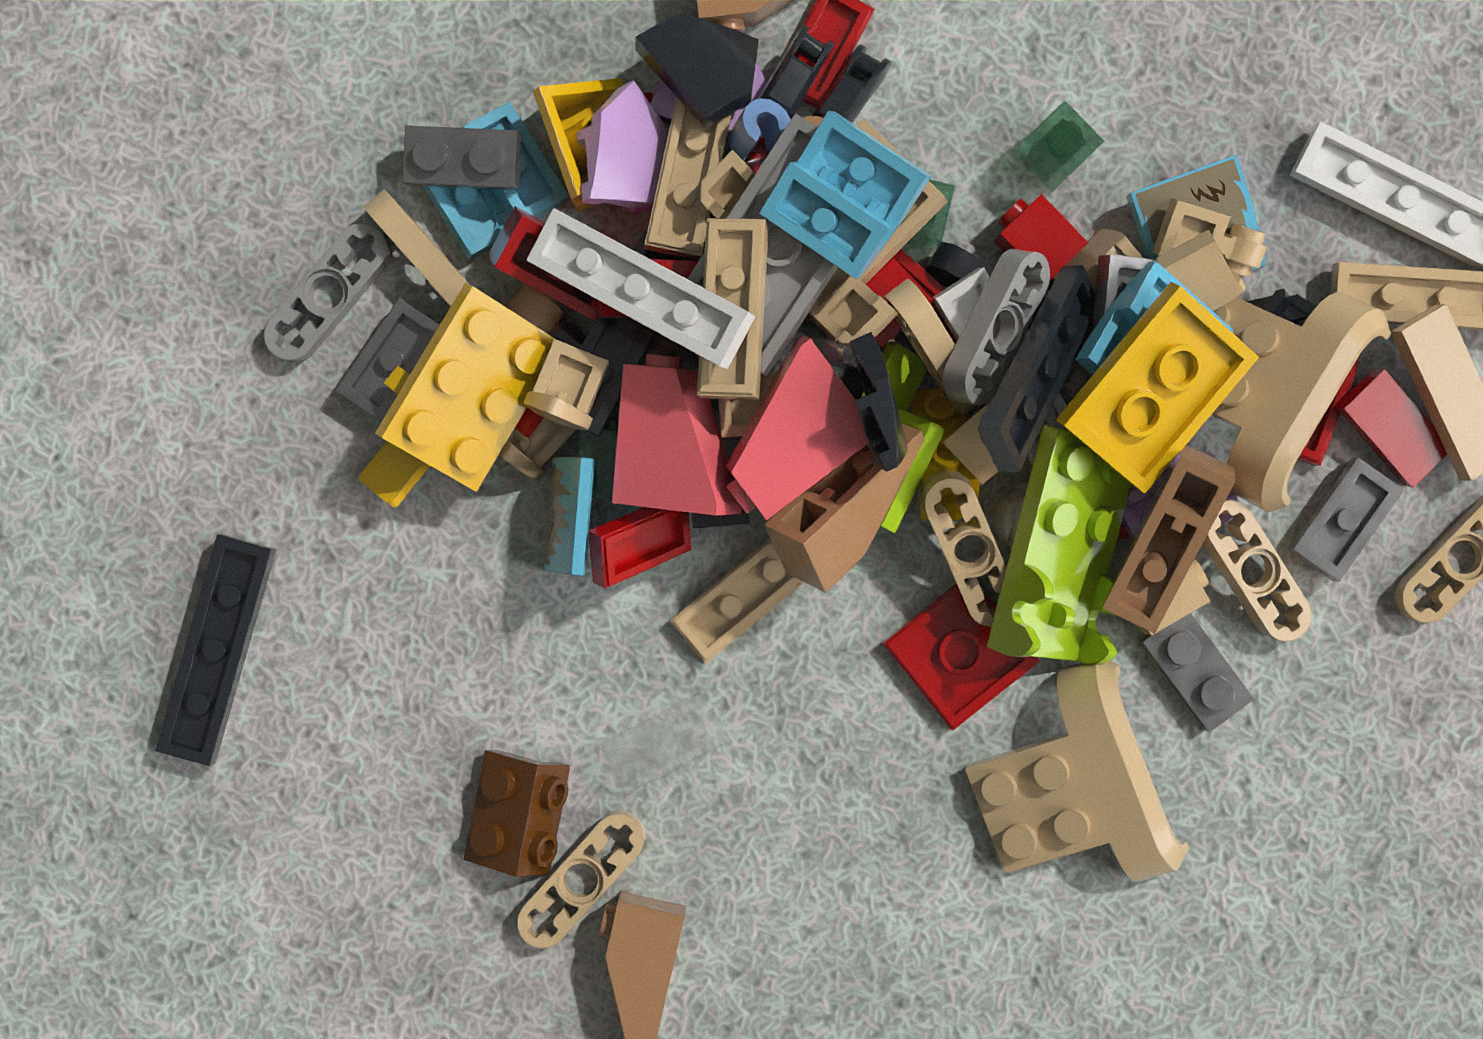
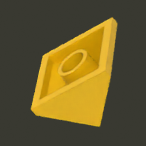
M622 78L539 86L533 90L569 195L577 212L597 206L582 202L581 184L588 181L586 151L577 142V132L592 125L591 117L601 107L600 104L608 100L619 87L624 85Z

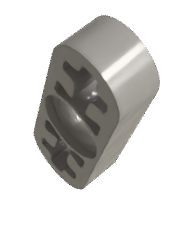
M358 223L347 227L338 236L266 323L264 340L267 348L273 355L289 362H301L310 358L387 267L391 258V246L387 237L372 225ZM371 237H374L375 241L371 248L377 254L375 259L369 262L362 258L350 270L356 275L361 276L355 284L352 283L347 275L332 267L337 259L346 267L356 256V251L351 245L357 238L367 242ZM324 278H335L343 287L342 300L331 309L320 308L315 303L313 297L316 284ZM301 302L311 313L324 319L319 327L311 320H308L302 327L299 334L305 341L300 348L292 345L287 346L285 349L282 348L281 345L285 340L284 335L280 332L282 326L287 324L296 327L306 316L296 310Z
M1010 249L999 258L945 365L943 386L950 399L974 405H984L995 395L1003 375L1008 369L1048 288L1050 268L1043 254ZM1000 313L1001 326L998 336L994 340L993 325L996 316Z

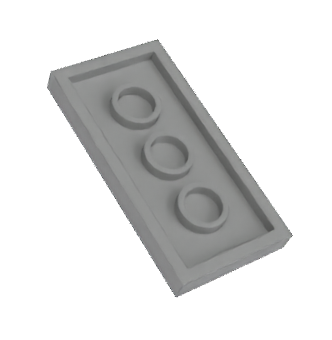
M796 113L727 217V219H766L769 224L761 374L766 377L838 269L836 265L759 214L790 162H798L818 128ZM705 252L687 278L703 287Z

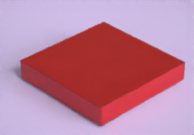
M957 583L882 642L952 731L1040 662L1037 657L1008 656L987 647L992 627L984 626L972 618ZM981 588L984 594V600L981 602H986L989 608L996 607L993 601Z

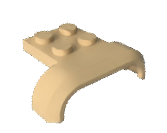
M864 118L857 125V127L904 157ZM733 150L701 181V203L716 219H727L755 176L750 167ZM928 181L903 221L859 279H855L838 267L809 311L843 346L851 347L850 341L869 332H872L875 338L898 315L880 295L877 296L865 284L947 203L946 197L930 181Z
M1342 292L1333 293L1320 302L1302 327L1239 298H1235L1213 311L1234 330L1233 334L1259 357L1212 413V416L1240 429L1227 464L1234 467L1236 481L1230 492L1268 513L1288 507L1291 498L1287 494V484L1293 466L1360 353L1375 337L1379 336L1386 340L1391 335L1386 315L1382 310Z
M1112 661L1106 664H1086L1080 662L1065 667L1058 672L1057 695L1067 733L976 761L965 768L1005 874L1108 843L1111 844L1122 869L1134 882L1173 872L1180 868L1189 846L1186 841L1179 843L1167 821L1122 703L1118 684L1121 671L1118 664Z

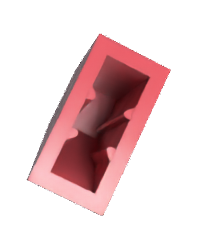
M801 336L792 344L726 465L735 478L726 487L747 514L757 507L766 520L867 445L854 404L856 399L811 338Z
M646 354L645 366L623 364L612 503L707 515L741 514V505L726 487L735 478L726 467L729 459L710 398H700L697 396L698 370L680 369L681 357Z

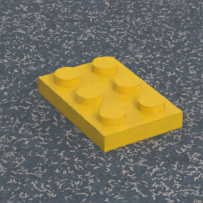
M1170 282L1058 416L1056 421L1135 488L1145 494L1259 357L1184 288Z
M465 283L375 434L477 492L527 407L523 404L527 392L533 391L555 338L480 290Z

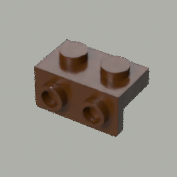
M485 750L463 860L515 877L548 874L557 853V833L562 808L568 797L569 788L567 782L570 766L560 762H540L500 750Z

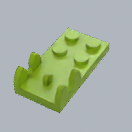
M1043 424L987 647L1008 656H1033L1073 660L1086 664H1106L1114 659L1117 651L1109 636L1097 630L1096 618L1101 611L1113 614L1102 609V606L1115 580L1108 576L1131 483L1066 428Z

